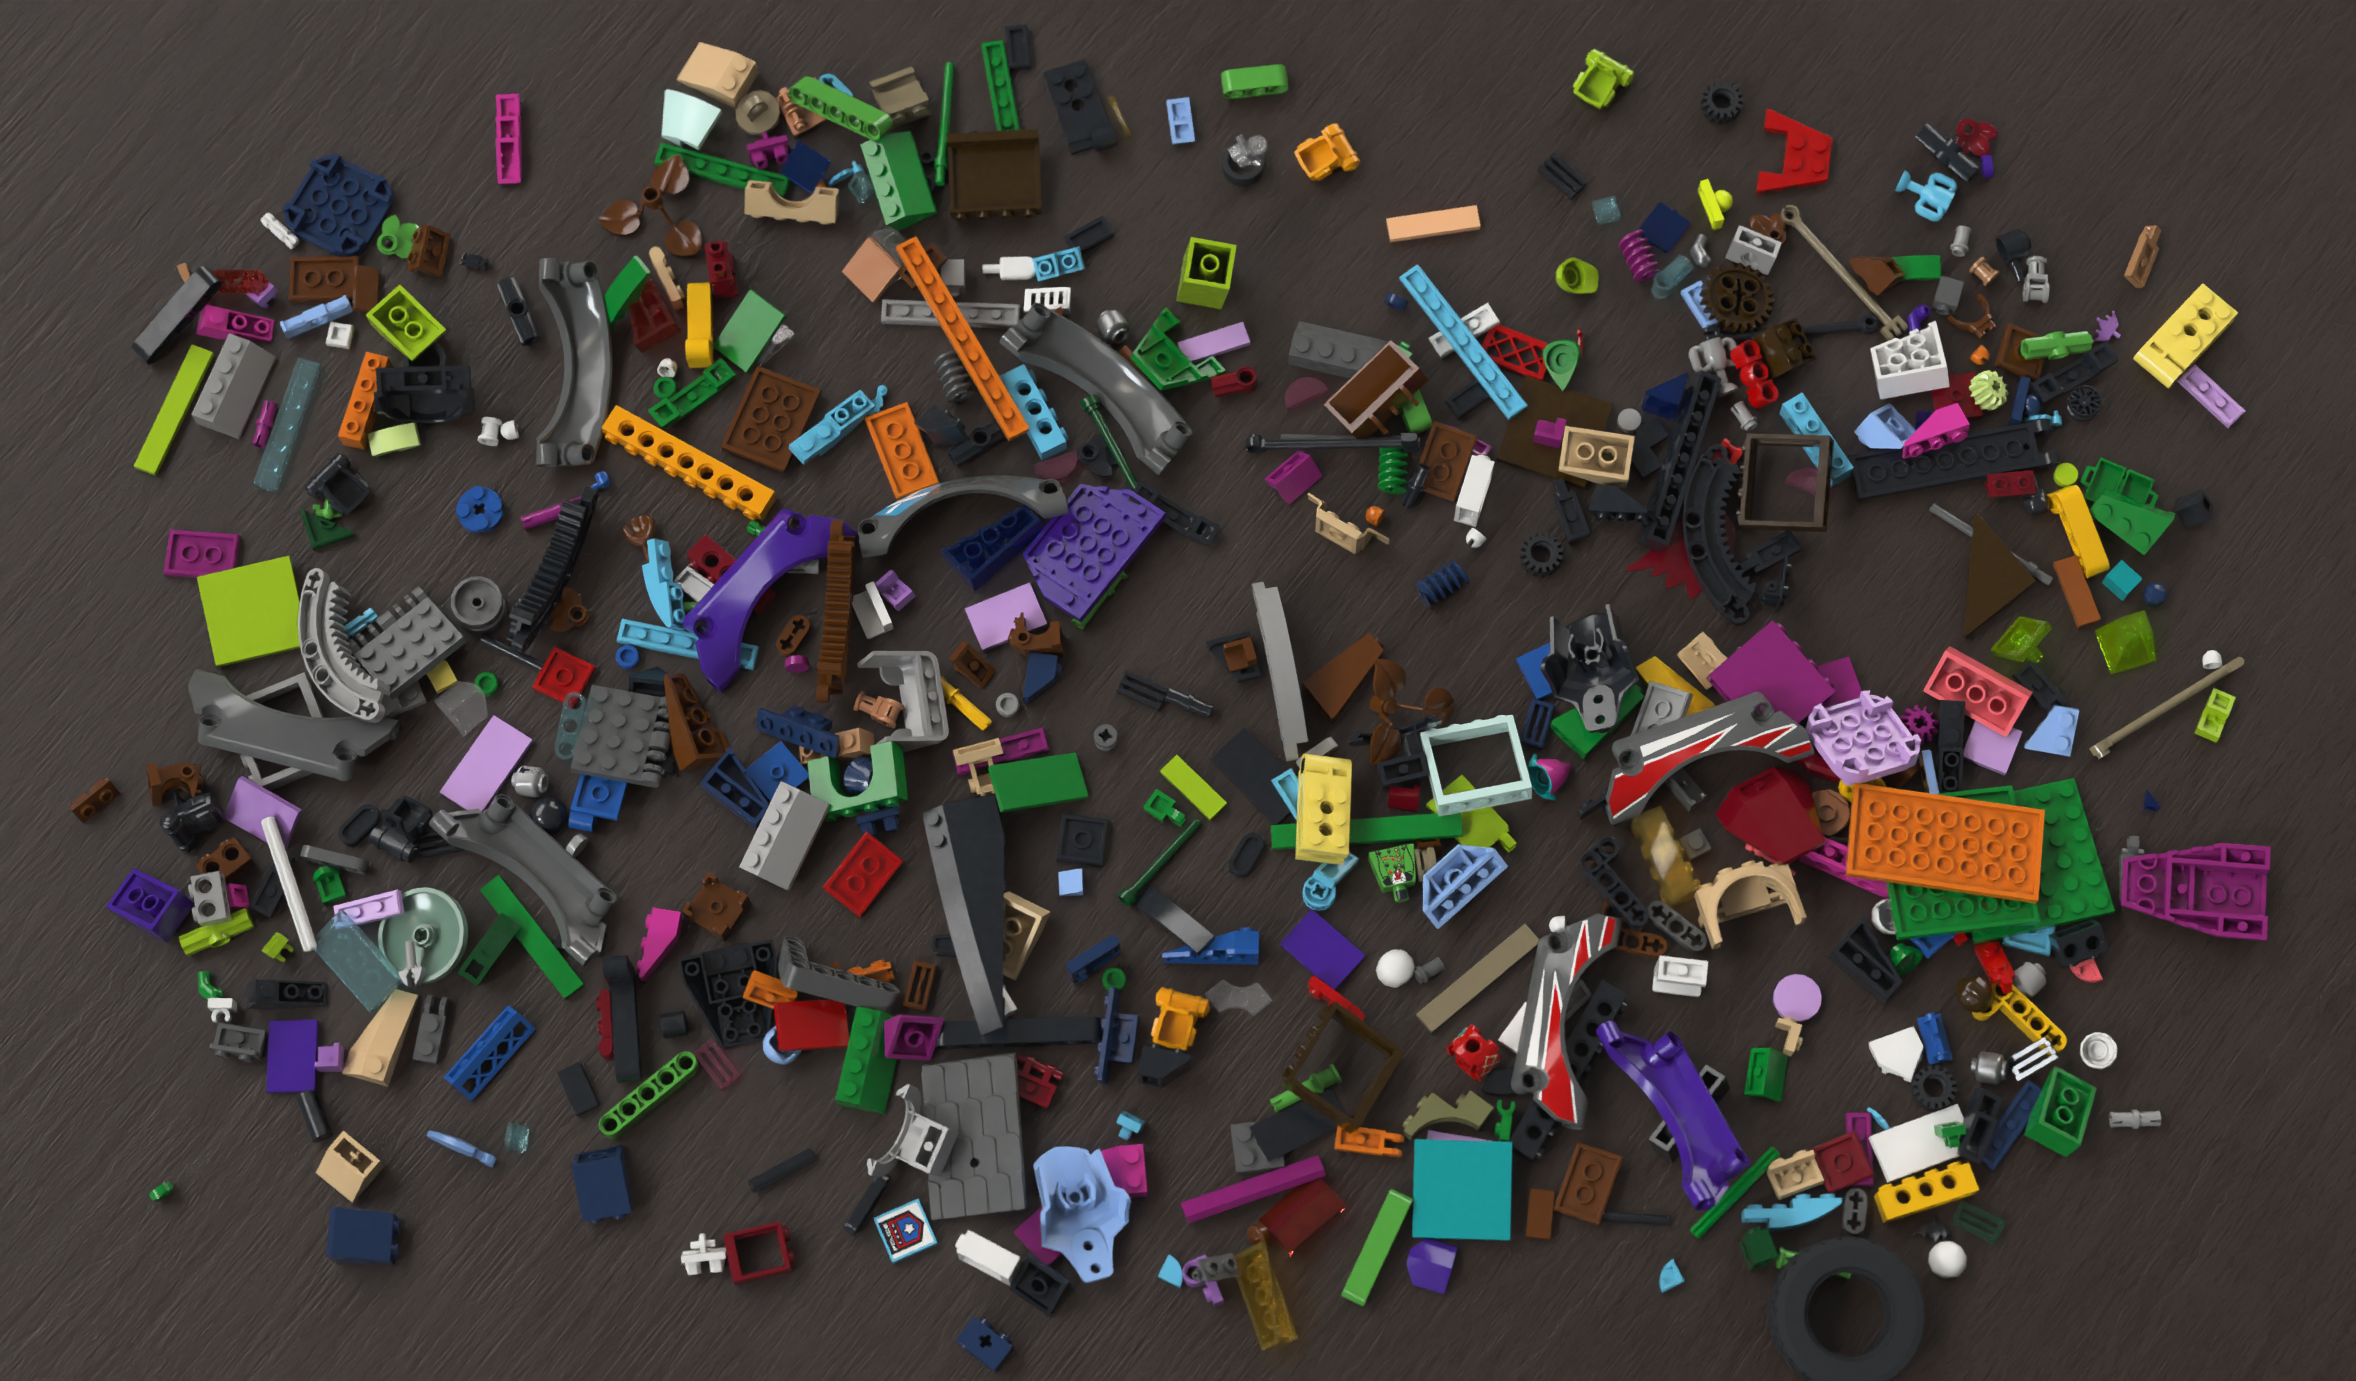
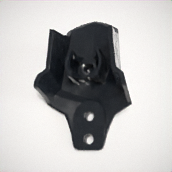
M1610 604L1605 605L1607 613L1588 615L1569 624L1566 628L1554 616L1550 617V654L1541 663V672L1546 678L1554 697L1576 707L1589 733H1606L1610 729L1615 728L1624 694L1640 680L1623 640L1619 615L1614 614ZM1600 717H1603V719L1605 720L1602 724H1600Z

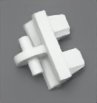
M699 1234V1241L691 1242V1249L700 1248V1250L683 1251L681 1262L685 1263L688 1275L702 1272L700 1261L710 1262V1272H722L727 1256L726 1247L707 1249V1247H716L715 1239L706 1240L705 1234Z

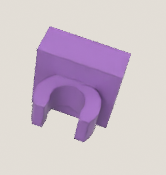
M260 277L245 294L261 307L268 308L266 303L271 298L274 300L277 298L276 293L278 290L271 283Z

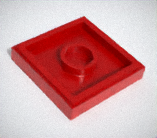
M554 647L532 688L575 709L596 670V666Z

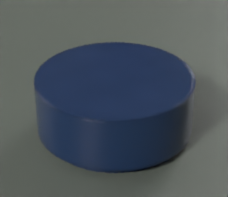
M1387 293L1384 300L1387 306L1399 311H1404L1408 304L1406 299L1392 293Z

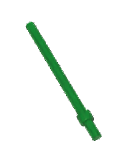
M951 62L945 63L938 157L935 158L934 166L936 169L935 184L937 186L944 185L945 171L948 169L947 134H949L954 64Z

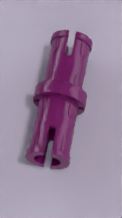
M268 400L263 402L260 418L255 423L257 428L252 441L253 446L260 448V445H262V449L267 447L270 431L274 429L273 420L278 408L277 403L270 401V404H268Z

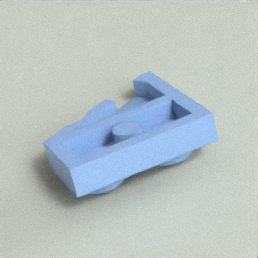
M2054 705L2046 719L2040 723L2035 733L2025 742L2024 748L2070 757L2079 709Z

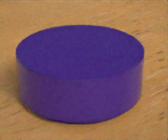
M1991 155L1982 156L1980 162L1983 177L1985 179L1994 177Z

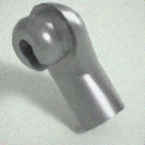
M1699 234L1691 248L1690 254L1697 265L1706 268L1711 263V258L1707 256L1704 250L1709 239L1707 236Z

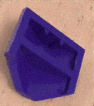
M1425 1238L1410 1249L1406 1264L1412 1285L1444 1294L1458 1247Z

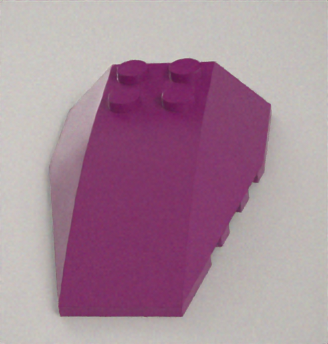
M2218 843L2206 847L2199 846L2187 850H2173L2161 854L2154 853L2123 858L2121 906L2216 937L2267 941L2268 917L2265 916L2267 874L2270 870L2271 847Z

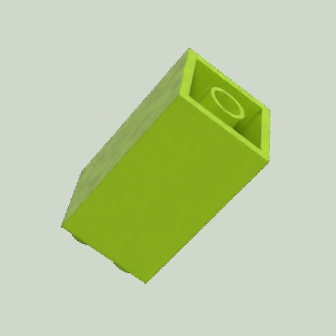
M1191 237L1183 257L1176 301L1222 309L1230 289L1237 245Z

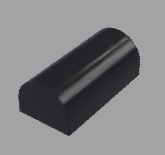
M307 1090L297 1095L296 1100L312 1142H321L333 1137L332 1129L318 1093Z

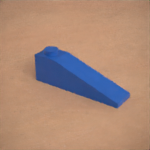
M1244 927L1240 928V931L1216 936L1215 940L1200 956L1187 946L1164 952L1162 954L1163 963L1258 965L1259 931H1254V928Z

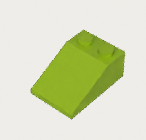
M400 284L366 314L370 324L412 362L446 332V329Z

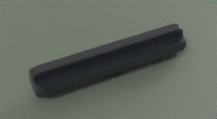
M808 1148L749 1179L748 1184L751 1190L756 1193L815 1162L816 1156L812 1149Z

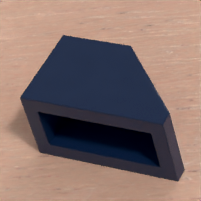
M1029 653L1023 695L1024 704H1030L1055 685L1056 677H1061L1062 664L1058 663L1057 655Z

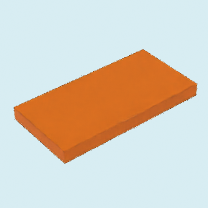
M908 402L865 417V422L896 501L922 489L940 484L921 434L914 423L915 419Z

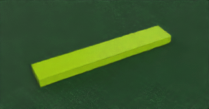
M191 345L134 464L136 469L157 476L214 357L213 352Z

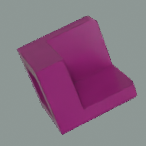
M1557 418L1556 423L1538 420L1533 442L1560 448L1567 419Z

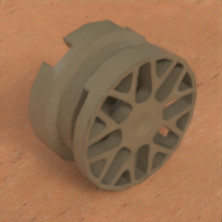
M1427 847L1426 850L1414 849L1418 882H1423V875L1437 864L1433 847Z

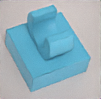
M1126 1111L1122 1112L1116 1122L1123 1126L1118 1136L1128 1140L1133 1131L1136 1133L1142 1131L1146 1121Z

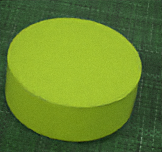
M2070 463L2060 464L2054 472V481L2061 487L2074 485L2078 478L2076 467Z

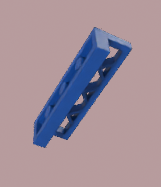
M508 1005L443 1078L459 1090L467 1099L472 1101L536 1028ZM519 1021L527 1027L521 1035L513 1036V1028ZM508 1041L506 1052L497 1054V1046L501 1042ZM492 1059V1067L489 1071L481 1072V1064L485 1060ZM468 1078H476L475 1086L470 1092H467L462 1085Z

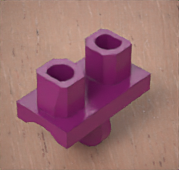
M762 132L763 139L747 145L751 164L754 163L757 169L766 168L768 166V159L776 158L779 164L789 161V154L791 153L786 135L768 138L767 132Z

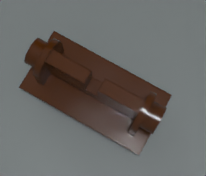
M107 777L104 779L100 778L97 783L89 788L91 791L90 795L84 792L71 802L72 805L69 808L82 823L120 794Z

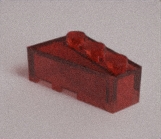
M650 273L638 301L631 303L629 306L630 320L634 333V345L641 353L681 331Z

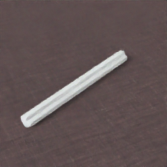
M267 817L261 821L303 950L309 952L316 949L317 944L274 817Z

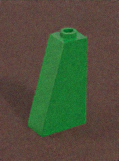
M1635 684L1624 694L1615 728L1610 729L1606 733H1589L1576 708L1555 718L1551 722L1550 729L1578 756L1585 760L1643 703V691ZM1600 717V724H1602L1605 720L1603 719V717Z

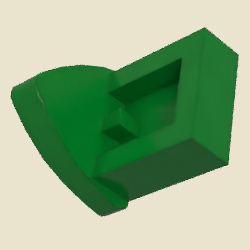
M323 866L313 875L314 884H317L324 905L347 897L340 877L342 873L337 867Z

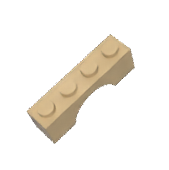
M749 180L745 188V214L755 218L768 216L776 220L789 218L796 219L798 222H808L810 220L818 221L821 224L836 222L839 210V189L816 187L814 193L809 198L795 202L782 198L775 191L772 182Z

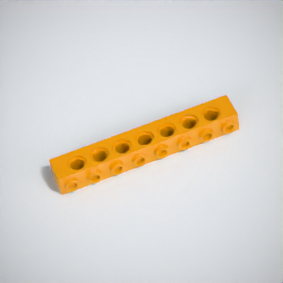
M617 405L602 426L604 438L614 445L619 443L625 446L624 449L632 455L636 456L638 453L645 457L644 460L650 465L656 466L658 464L664 468L667 474L673 477L678 475L683 478L687 485L693 488L696 486L702 488L707 496L713 499L718 497L724 500L723 503L729 508H738L744 511L743 514L751 520L758 519L763 521L777 499L775 492ZM626 430H634L631 436L623 435ZM648 440L654 441L650 447L643 446L644 442ZM667 451L674 452L669 458L663 457V454ZM686 462L694 463L691 468L685 469L682 467ZM705 473H713L710 479L702 478ZM726 483L733 484L730 490L722 489ZM746 494L753 495L749 501H743L742 497Z

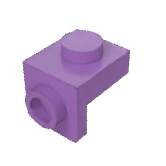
M893 570L887 572L875 583L882 598L897 611H900L916 597L914 592L899 580Z

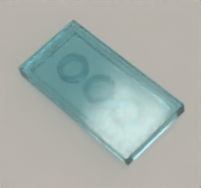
M339 910L314 937L317 948L314 949L315 952L369 1012H374L402 982L398 970L344 910Z

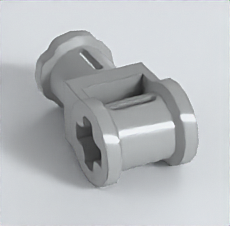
M2041 256L2029 257L2026 259L2028 273L2023 286V302L2041 300L2043 303H2047L2049 283L2048 275H2044L2047 259Z

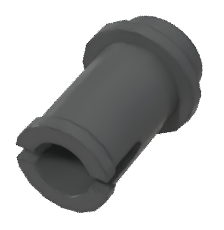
M1436 957L1422 967L1417 966L1413 974L1420 984L1423 982L1428 983V979L1444 971L1445 966L1441 959Z

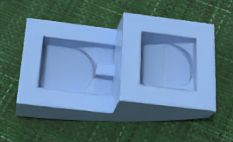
M1189 97L1167 100L1172 144L1195 142Z

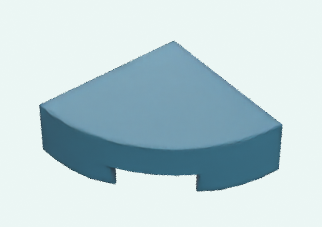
M1168 1255L1158 1278L1180 1288L1182 1284L1181 1267L1175 1258Z
M1674 1260L1669 1261L1660 1274L1659 1284L1662 1293L1684 1282Z

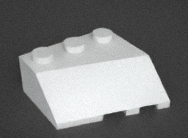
M1936 321L1929 323V327L1921 330L1920 333L1918 329L1910 331V335L1902 339L1894 338L1870 348L1880 399L1949 387L1947 364Z

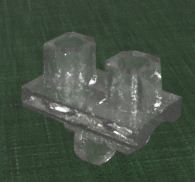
M1241 134L1235 137L1238 143L1228 149L1232 159L1241 168L1250 163L1256 167L1262 164L1255 155H1262L1266 151L1268 144L1265 138L1255 135L1248 141Z

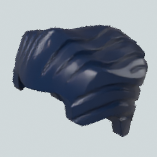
M859 755L847 767L844 773V785L850 796L861 794L869 786L873 776L872 759Z

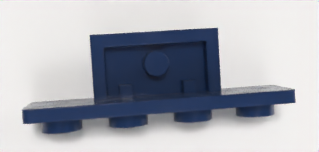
M792 706L782 714H777L764 708L758 710L757 730L832 758L838 756L840 738L828 732L832 729L833 720L825 718L821 714L806 711L799 706Z
M1110 987L1109 993L1105 996L1107 1012L1101 1024L1102 1031H1104L1103 1040H1100L1098 1045V1053L1101 1055L1100 1062L1095 1067V1077L1102 1085H1108L1111 1062L1134 1064L1140 1017L1138 1015L1118 1014L1120 991L1116 987Z

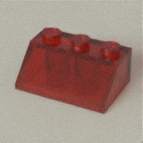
M1318 1178L1296 1186L1260 1217L1258 1221L1266 1226L1273 1239L1291 1257L1344 1211L1345 1204L1325 1182Z

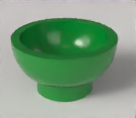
M1900 943L1890 951L1889 956L1892 958L1891 963L1898 975L1901 976L1919 964L1923 953L1914 946H1906L1904 943Z

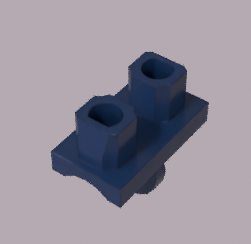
M882 806V807H878V808H879V809H883V808H887V807H886V806ZM895 807L883 811L877 810L874 813L856 817L858 827H861L863 834L867 831L870 835L875 836L877 832L874 823L884 821L886 832L899 830L897 817L900 816L898 808Z

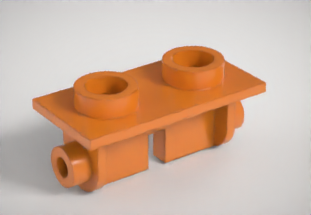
M879 960L871 963V967L865 969L859 966L847 970L850 973L891 983L890 981L895 979L893 971H887L888 968H891L890 961L885 963L884 960Z

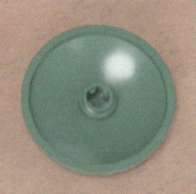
M415 888L402 894L404 914L381 920L378 932V945L385 965L394 975L400 978L398 971H404L407 966L405 942L414 941L416 965L426 968V974L421 984H426L444 978L458 965L467 946L468 924L461 906L449 894L433 888ZM414 973L411 976V980L413 983H415Z

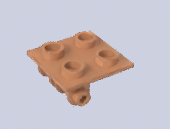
M787 88L779 90V97L775 99L794 137L827 120V118L794 103L789 96Z

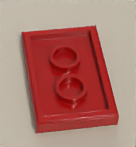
M866 831L822 889L858 917H861L903 863V860Z
M830 999L776 1002L773 1004L779 1051L848 1047L849 1031L845 1003Z

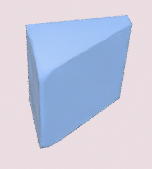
M1082 869L1059 872V896L1083 895Z

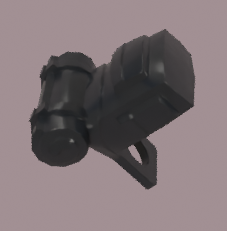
M337 453L333 458L331 457L329 462L304 485L308 495L316 499L323 495L329 500L328 504L338 514H344L345 516L356 509L371 491L369 484L360 475H353L350 472L351 464L349 459L340 453Z
M176 790L172 791L174 811L164 814L160 819V825L165 834L169 835L175 846L183 853L188 854L196 848L198 843L196 835L209 831L225 822L224 810L210 792L184 802Z
M404 795L401 799H397L388 811L385 809L381 811L383 824L382 826H376L372 830L369 842L375 845L376 848L385 850L398 857L401 861L413 863L419 854V846L415 842L419 835L423 834L430 826L429 822L433 818V813L429 807Z

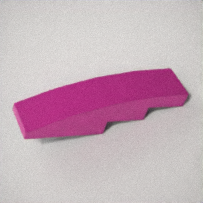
M520 94L496 95L498 184L521 183Z

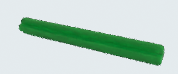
M1770 1147L1721 1197L1719 1202L1697 1221L1690 1229V1232L1696 1238H1701L1768 1170L1771 1162L1779 1159L1781 1154L1774 1147Z

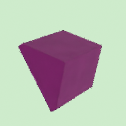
M897 1015L884 1021L886 1058L930 1061L944 1019Z

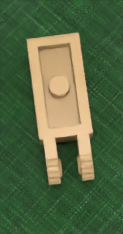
M656 246L650 248L649 256L674 309L683 308L681 299L685 298L680 286L675 287L672 281L675 279V276L670 266L666 267L667 261L662 249Z

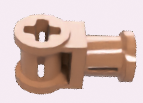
M863 691L859 693L854 705L855 711L861 710L871 715V719L892 729H895L897 725L895 723L900 711L904 709V705L893 699L881 696L875 699L865 695Z

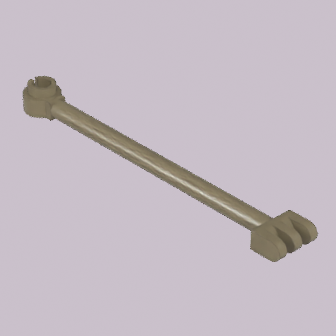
M1787 205L1785 209H1782L1780 215L1786 225H1792L1793 228L1795 227L1885 325L1880 330V333L1888 341L1895 338L1893 334L1898 337L1902 334L1901 330L1906 331L1909 328L1899 315L1892 320L1801 221L1799 217L1800 212L1796 206ZM1785 214L1792 215L1793 219H1787Z
M2237 657L2223 665L2221 668L2089 748L2093 756H2097L2098 759L2111 752L2109 750L2110 746L2244 664V659Z

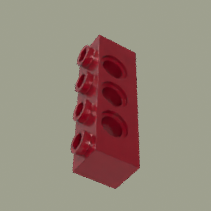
M706 534L686 554L689 560L688 565L699 573L701 571L707 576L706 579L713 584L736 561L735 558ZM711 560L718 561L715 567H708L707 564ZM768 587L763 593L750 616L754 615L758 619L777 599L775 592Z

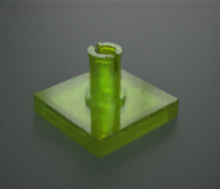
M2019 616L1990 651L1995 657L2020 662L2027 658L2029 661L2037 663L2040 661L2039 658L2043 657V653L2036 646L2052 627L2047 621Z

